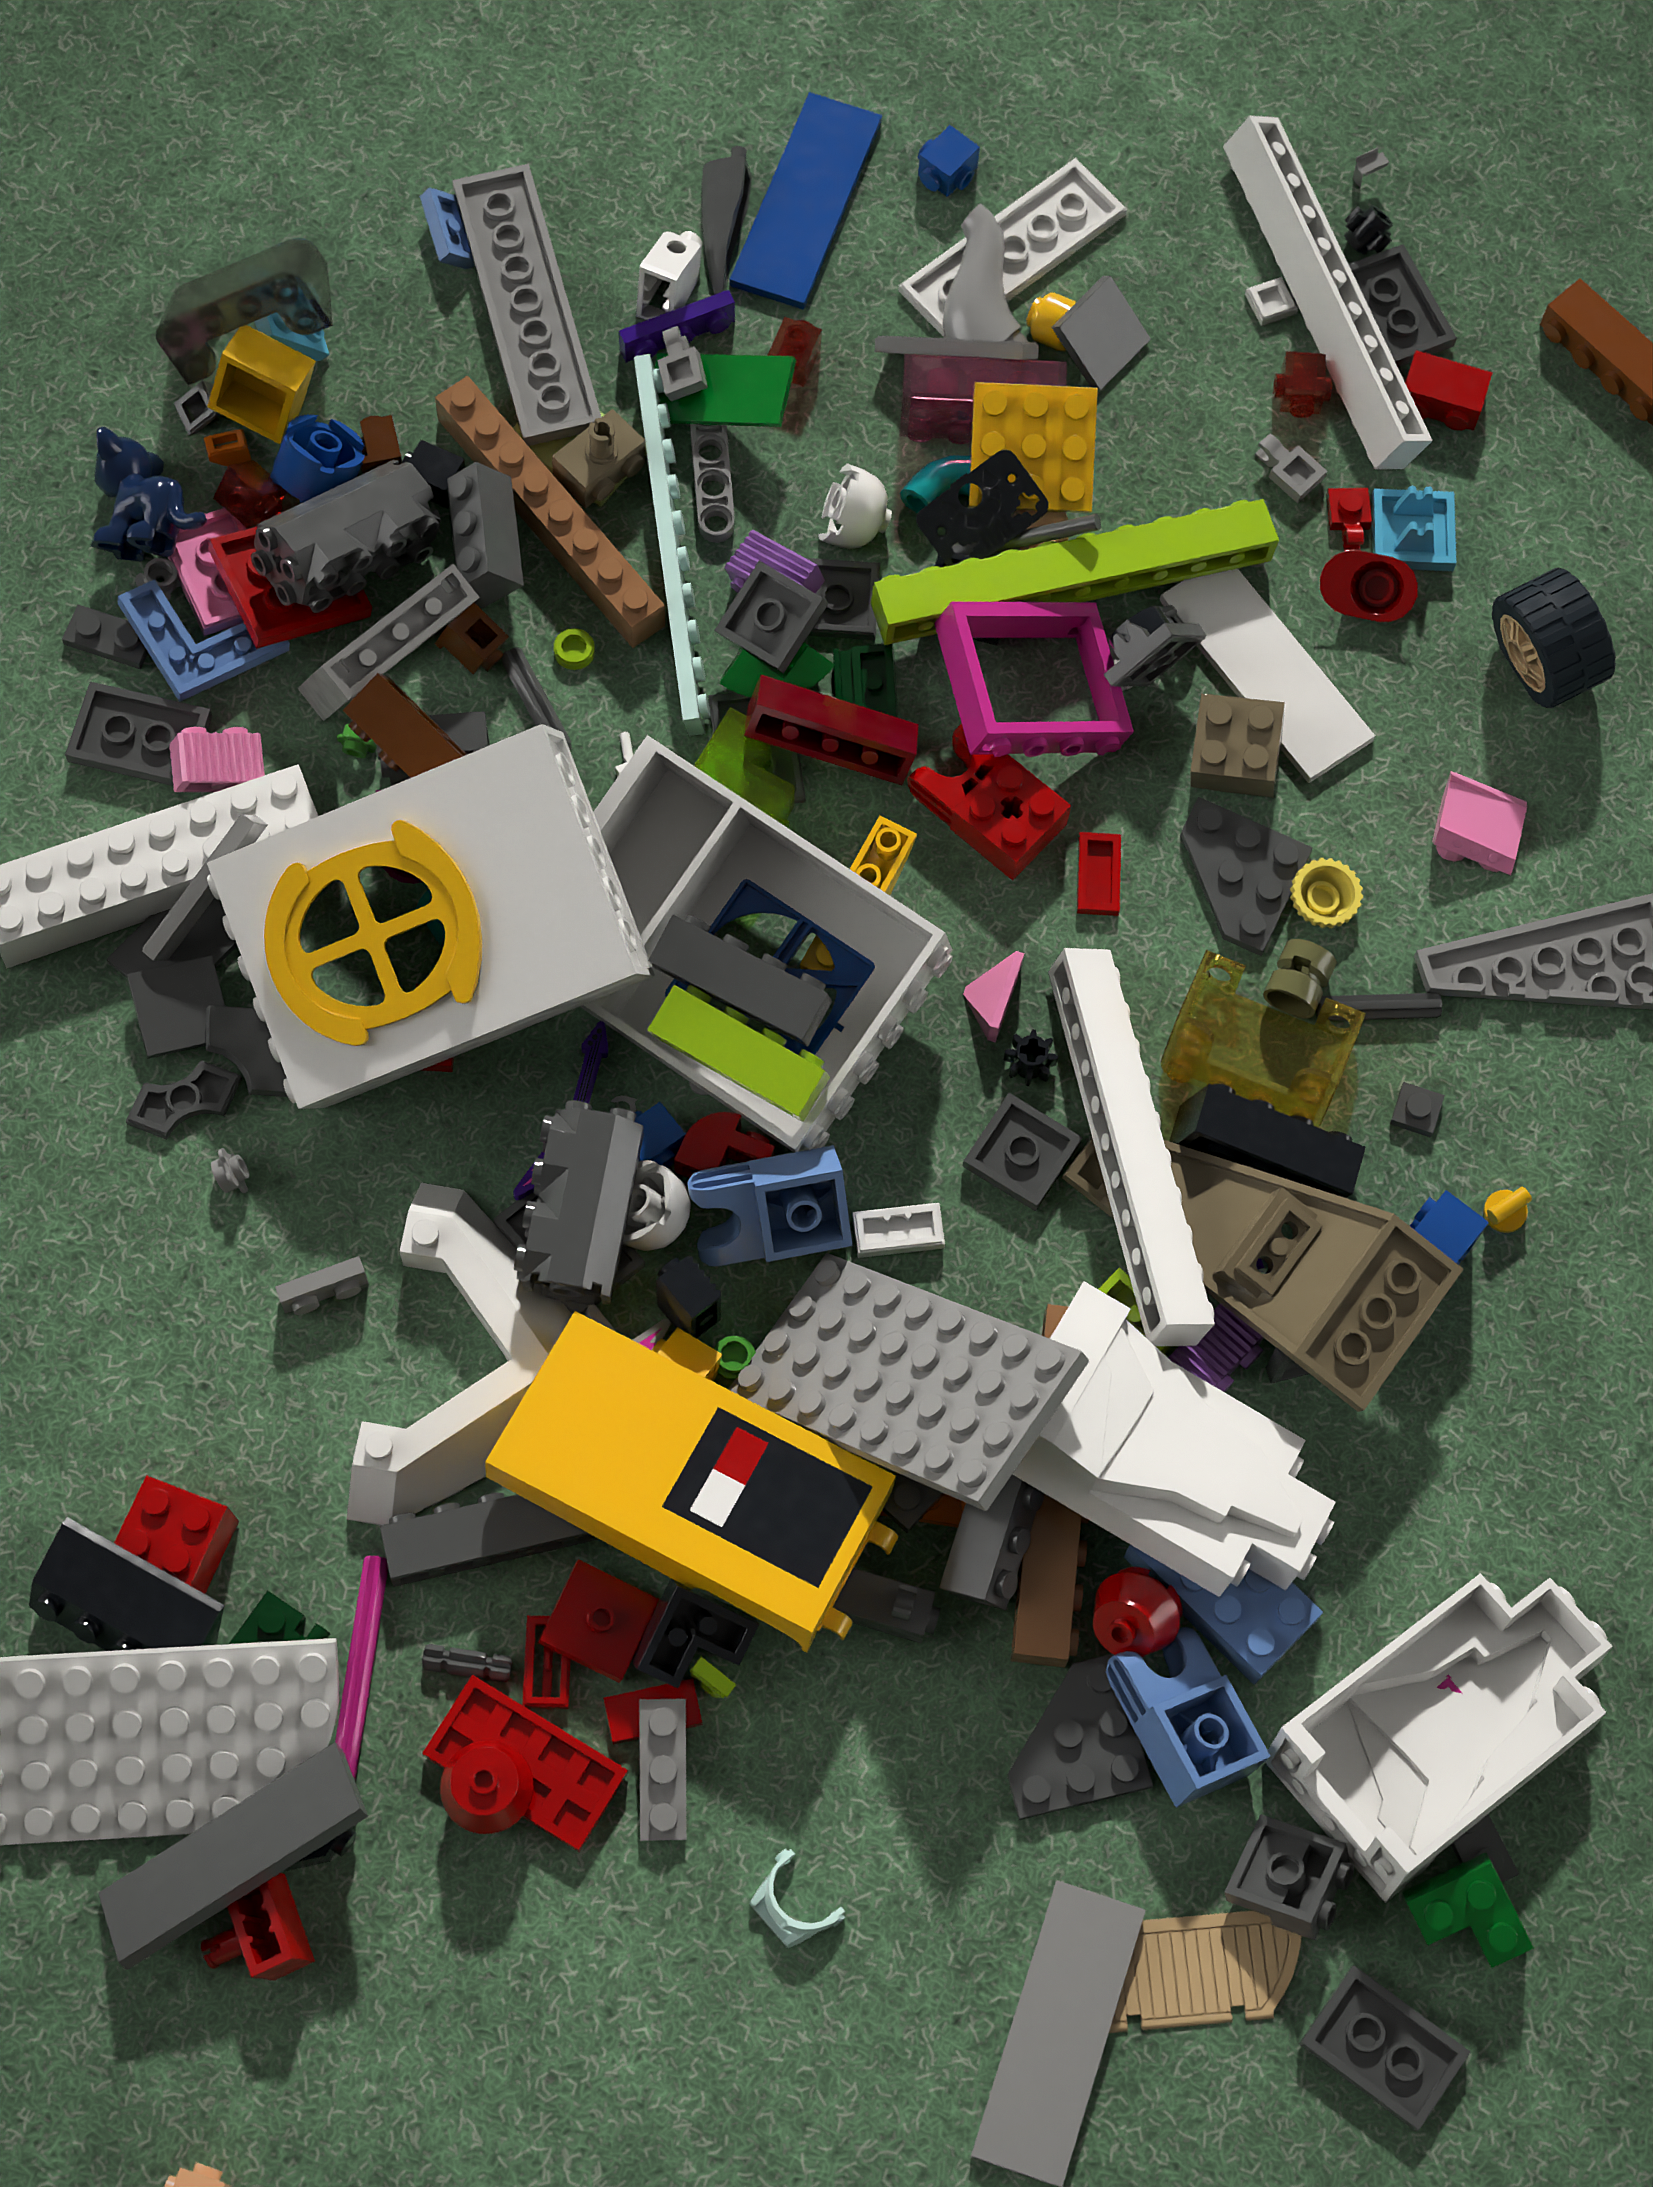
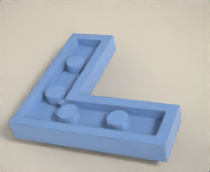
M155 579L118 596L120 609L179 702L289 651L290 643L288 640L256 649L244 622L195 644Z

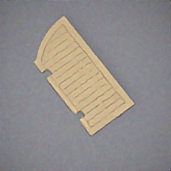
M1256 1911L1143 1920L1109 2033L1128 2032L1127 2016L1134 2015L1141 2016L1140 2026L1142 2030L1232 2022L1231 2007L1244 2006L1246 2021L1274 2019V2009L1284 1996L1298 1961L1301 1935L1273 1926L1270 1916Z

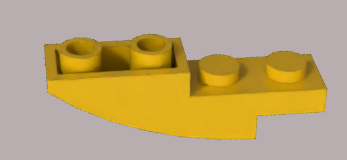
M879 815L850 870L890 896L915 843L917 833ZM816 935L800 963V969L832 971L835 965L830 952Z

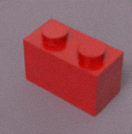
M1415 350L1405 384L1422 419L1428 417L1442 421L1448 428L1457 431L1465 429L1474 431L1493 372Z

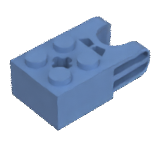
M834 1145L704 1169L692 1174L688 1180L690 1198L700 1208H726L733 1211L732 1216L726 1222L706 1229L698 1239L699 1258L709 1266H723L765 1258L766 1262L853 1246L843 1170Z
M1188 1627L1179 1628L1173 1642L1163 1648V1655L1169 1668L1170 1678L1161 1677L1154 1673L1138 1653L1130 1651L1112 1656L1108 1661L1106 1670L1108 1681L1176 1808L1249 1776L1271 1757L1226 1675L1221 1677L1200 1637L1192 1628Z

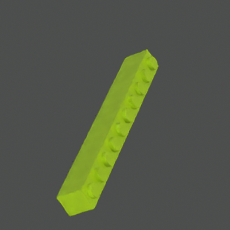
M1264 499L1251 502L1239 500L1223 508L1213 510L1202 508L1190 515L1176 518L1165 516L1156 519L1152 523L1138 526L1131 524L1123 525L1114 531L1101 534L1085 533L1073 540L1059 543L1048 541L1038 545L1036 548L1022 551L1010 549L1000 553L998 556L980 560L978 558H968L956 565L942 568L931 566L921 570L919 573L910 575H889L880 581L874 582L870 603L884 645L937 634L934 623L950 602H1086L1270 562L1275 553L1279 538Z

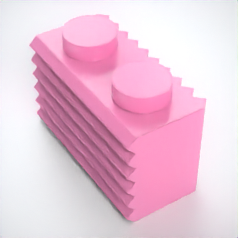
M188 727L183 729L181 733H178L170 743L169 750L171 752L174 792H217L265 776L261 734L258 732L252 734L248 733L246 728L232 727L223 730L222 733H209L203 727Z

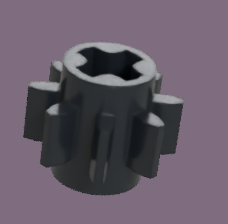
M1371 205L1364 211L1357 206L1345 219L1348 223L1346 228L1349 230L1344 234V237L1356 251L1363 255H1366L1373 249L1380 253L1392 241L1389 237L1391 233L1388 230L1393 226V223L1382 210L1374 205Z
M1032 1029L1029 1036L1024 1038L1017 1034L1013 1035L1012 1045L1016 1050H1005L1003 1059L1007 1062H1013L1009 1077L1012 1078L1020 1075L1025 1078L1026 1086H1030L1032 1079L1038 1076L1043 1081H1048L1050 1072L1046 1066H1056L1058 1061V1055L1049 1053L1053 1039L1048 1038L1044 1041L1041 1037L1037 1036L1034 1029ZM1027 1052L1035 1053V1062L1027 1061Z

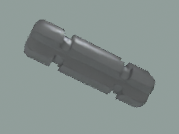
M428 1644L423 1652L422 1666L427 1671L441 1673V1669H446L447 1674L466 1677L474 1675L479 1679H484L485 1675L489 1676L490 1680L507 1682L511 1676L512 1659L509 1656L493 1654V1657H488L485 1652L453 1647L450 1648V1651H447L444 1646Z

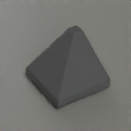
M204 380L174 402L189 436L202 430L220 415V413L207 407L213 384ZM186 406L189 407V409H190V411H191V413H192V416H193V418H194V421L192 420V418H191V416H190V414H189V411H188V409H187Z

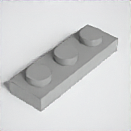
M639 1699L640 1841L687 1840L686 1699Z

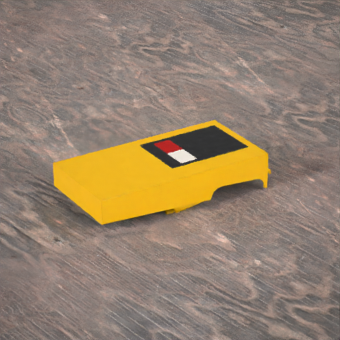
M576 1311L572 1314L485 1461L486 1477L684 1586L690 1589H702L718 1596L793 1638L802 1647V1651L806 1653L809 1651L817 1631H820L821 1628L833 1631L844 1641L853 1621L846 1614L833 1608V1605L867 1542L878 1545L889 1555L898 1539V1535L892 1529L877 1522L883 1507L892 1493L896 1475Z

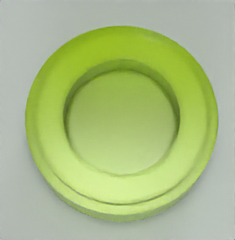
M577 628L564 630L554 641L555 659L566 669L579 670L585 668L594 658L595 644L593 638L584 630Z

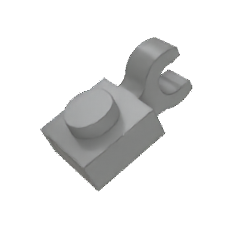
M678 326L663 331L668 356L657 361L665 395L670 401H674L708 388L699 351L695 346L689 348L688 340L685 335L681 337Z
M1272 434L1267 435L1258 444L1260 449L1255 453V456L1268 467H1273L1269 478L1296 503H1299L1324 480L1327 474V470L1299 445L1289 452Z

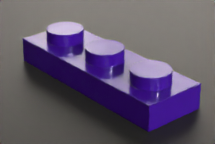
M726 290L619 330V350L625 362L634 360L635 356L650 354L652 358L658 350L666 348L663 331L676 326L679 327L681 337L686 336L688 344L694 337L706 332L712 334L723 332L731 323L735 322V301L730 291Z

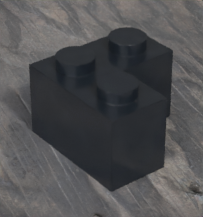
M670 1578L631 1661L637 1670L678 1688L698 1647L739 1666L759 1623L752 1615L695 1588L690 1589Z

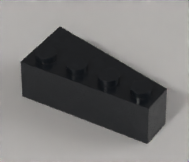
M1208 1084L1180 1105L1169 1140L1172 1143L1344 1198L1349 1197L1354 1192L1366 1148L1352 1142V1137L1338 1131L1328 1132L1315 1127L1314 1123L1306 1117L1288 1116L1276 1111L1275 1107L1266 1101L1248 1100L1236 1095V1091L1233 1088L1223 1084Z

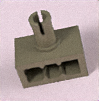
M611 409L601 418H596L595 423L591 422L586 430L552 455V473L560 484L586 509L594 501H602L608 497L613 491L615 484L626 476L632 477L641 470L645 463L646 440L616 411Z

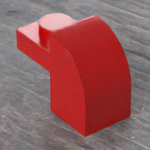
M717 1112L699 1119L690 1127L674 1159L675 1173L690 1178L692 1174L698 1171L725 1166L728 1158L742 1163L775 1156V1146L771 1145L766 1137L756 1132L748 1131L746 1134L741 1133L742 1115L732 1112Z

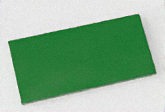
M668 353L657 354L655 369L659 368L657 360L667 357ZM700 354L708 388L674 401H670L665 392L658 393L660 404H667L671 424L781 427L796 359L794 356Z

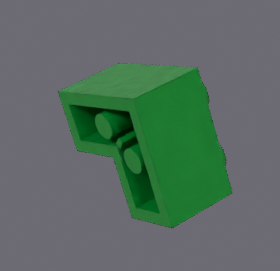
M1486 1852L1403 1891L1406 1903L1427 1945L1471 1926L1491 1968L1534 1949Z

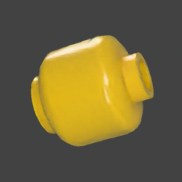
M1054 292L1048 293L1043 298L1038 297L1030 307L1026 321L1027 327H1030L1032 339L1058 351H1066L1052 326L1076 301Z

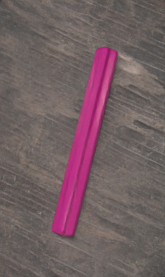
M366 1556L363 1561L335 1742L344 1751L354 1780L356 1779L388 1574L387 1559L380 1556Z

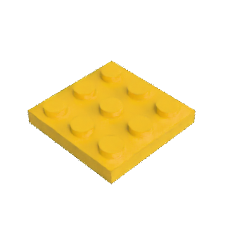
M975 382L970 472L998 451H1012L1047 498L1049 503L1048 511L1091 513L1098 388ZM1010 474L1008 476V481H1015L1016 477L1013 474ZM971 483L969 486V508H974L981 502L982 492L977 485ZM1025 493L1019 495L1020 505L1016 508L1017 510L1037 511L1035 504L1039 499L1035 494L1030 497Z

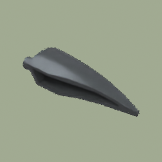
M742 146L732 147L730 157L712 160L703 166L701 187L702 233L707 268L714 295L727 290L731 257L749 205L752 175L746 160L747 149Z

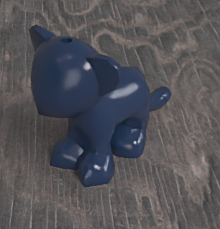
M105 426L97 429L98 452L95 464V483L108 497L116 499L109 525L103 526L96 531L91 547L113 552L114 556L121 560L141 562L145 559L146 552L162 557L171 556L176 548L179 530H195L203 527L207 521L206 515L203 512H193L190 514L184 512V497L181 485L177 480L160 476L164 469V462L157 454L147 452L144 446L131 438L117 436Z

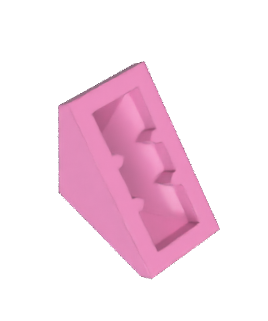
M1014 952L965 987L963 995L989 1041L996 1042L1022 968L1025 953Z

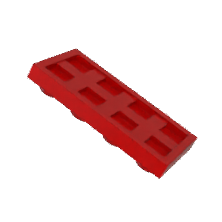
M474 1675L470 1677L422 1752L425 1758L445 1769L447 1763L456 1752L474 1742L491 1740L513 1747L524 1757L533 1777L532 1799L522 1818L577 1852H580L628 1775L626 1768Z

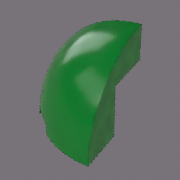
M804 642L783 674L740 648L738 654L722 675L719 684L738 694L752 697L762 674L809 689L821 681L833 669L835 664Z

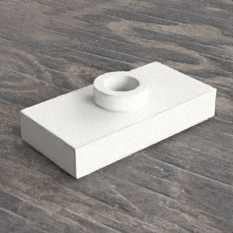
M939 1203L853 1212L852 1219L858 1258L944 1249L945 1247Z

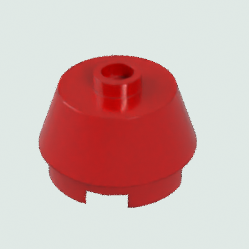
M1142 1567L1124 1568L1106 1578L1097 1590L1093 1629L1101 1645L1113 1655L1130 1651L1144 1657L1167 1647L1178 1634L1180 1618L1182 1617V1604L1179 1595L1171 1584L1166 1588L1157 1579L1148 1576L1151 1571Z
M491 1740L474 1742L456 1752L447 1763L440 1782L441 1800L449 1817L463 1829L478 1834L498 1833L513 1826L527 1811L533 1795L532 1773L524 1757L513 1747Z

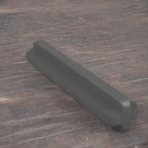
M514 647L511 650L505 651L501 657L502 664L536 726L543 724L563 732L568 747L571 750V740L522 649Z
M1438 993L1322 996L1316 1009V1016L1320 1021L1438 1018L1442 1013V1000Z

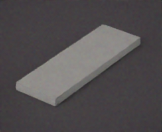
M1056 1880L971 2157L1056 2187L1063 2186L1146 1911L1145 1909Z

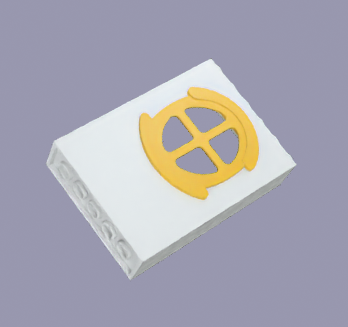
M543 724L207 862L211 873L207 877L209 888L217 900H221L226 914L222 918L224 928L228 936L237 943L241 954L238 957L240 971L247 981H251L256 997L253 998L255 1011L262 1022L266 1021L271 1034V1038L268 1039L269 1049L274 1059L282 1064L287 1077L283 1081L285 1092L289 1100L293 1104H297L298 1109L326 1108L655 976L653 968L648 962L647 952L563 732ZM376 866L404 870L413 874L428 886L432 893V900L426 906L384 923H378L373 916L361 884L360 873L367 867ZM340 880L347 891L359 923V929L356 934L306 953L302 949L300 942L301 927L305 915L318 894L331 882ZM438 919L443 923L445 929V941L440 958L429 976L411 992H404L399 985L385 946L386 942L393 936ZM366 949L371 955L385 993V999L381 1004L374 1006H357L341 1002L332 998L317 986L313 979L314 970L346 955Z

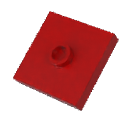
M578 1559L538 1643L620 1683L659 1599Z

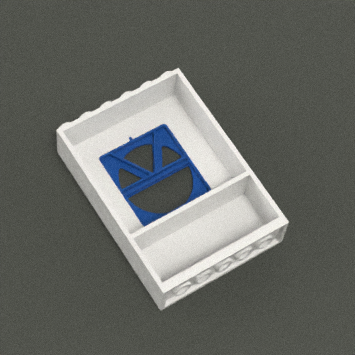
M647 735L593 813L648 958H650L672 915L683 920L686 919L688 914L710 925L711 928L708 933L712 935L727 923L751 914H776L797 921L773 957L788 966L808 935L815 933L830 952L835 968L832 971L786 968L785 972L799 979L803 973L808 974L826 985L825 988L836 989L837 994L829 1016L821 1027L816 1030L808 1047L781 1033L779 1035L787 1040L784 1047L799 1055L800 1051L804 1049L825 1062L822 1069L828 1073L830 1079L804 1122H801L656 1039L647 1029L673 985L685 991L688 986L656 970L653 966L654 977L580 1007L730 1110L742 1115V1118L792 1152L824 1147L830 1137V1134L826 1132L835 1118L841 1120L848 1113L855 1100L851 1095L860 1082L864 1085L867 1084L875 1074L879 1063L875 1061L884 1047L891 1049L901 1036L904 1028L900 1024L909 1011L913 1014L916 1013L924 1003L928 992L924 989L932 977L940 978L949 967L953 956L949 955L952 947L944 931Z

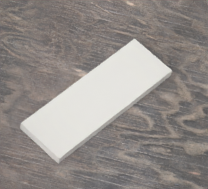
M1076 158L994 216L1004 235L1003 286L1007 302L1127 214V209ZM966 237L899 285V292L944 338L942 322L945 302L961 265L967 241Z
M1238 568L1183 580L1161 594L1160 602L1164 607L1173 605L1177 610L1176 616L1182 623L1199 624L1207 636L1197 647L1238 697L1285 702L1280 749L1308 783L1374 741L1375 734Z

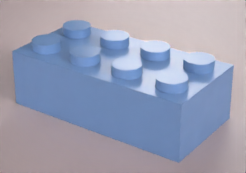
M1132 1545L1128 1547L1124 1558L1133 1567L1149 1569L1151 1571L1148 1576L1157 1579L1166 1588L1170 1584L1174 1587L1181 1600L1182 1615L1253 1685L1273 1667L1323 1614V1611L1293 1582L1284 1590L1250 1569L1247 1570L1237 1587L1230 1583L1221 1596L1218 1597Z

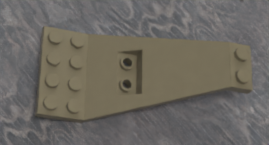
M1091 1137L1061 1178L1114 1219L1093 1138ZM1164 1140L1165 1148L1169 1150L1171 1155V1169L1176 1186L1181 1191V1205L1186 1223L1192 1230V1244L1196 1259L1203 1269L1205 1291L1357 1412L1364 1411L1459 1277L1463 1268L1394 1213ZM1283 1224H1287L1292 1228L1293 1235L1291 1239L1283 1236L1281 1232ZM1259 1258L1265 1260L1268 1265L1266 1274L1259 1272L1256 1267V1262Z

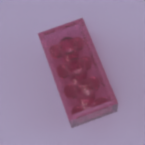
M904 354L899 436L908 437L914 442H926L931 438L948 439L955 444L969 443L972 440L975 382L1066 386L1067 362Z

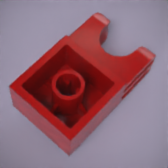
M960 724L953 731L952 746L953 751L965 763L968 770L962 775L947 777L938 774L926 766L917 768L907 778L910 793L946 823L950 830L1013 881L1067 825L1071 805L1009 754L1000 757H994L993 754H970L963 726Z

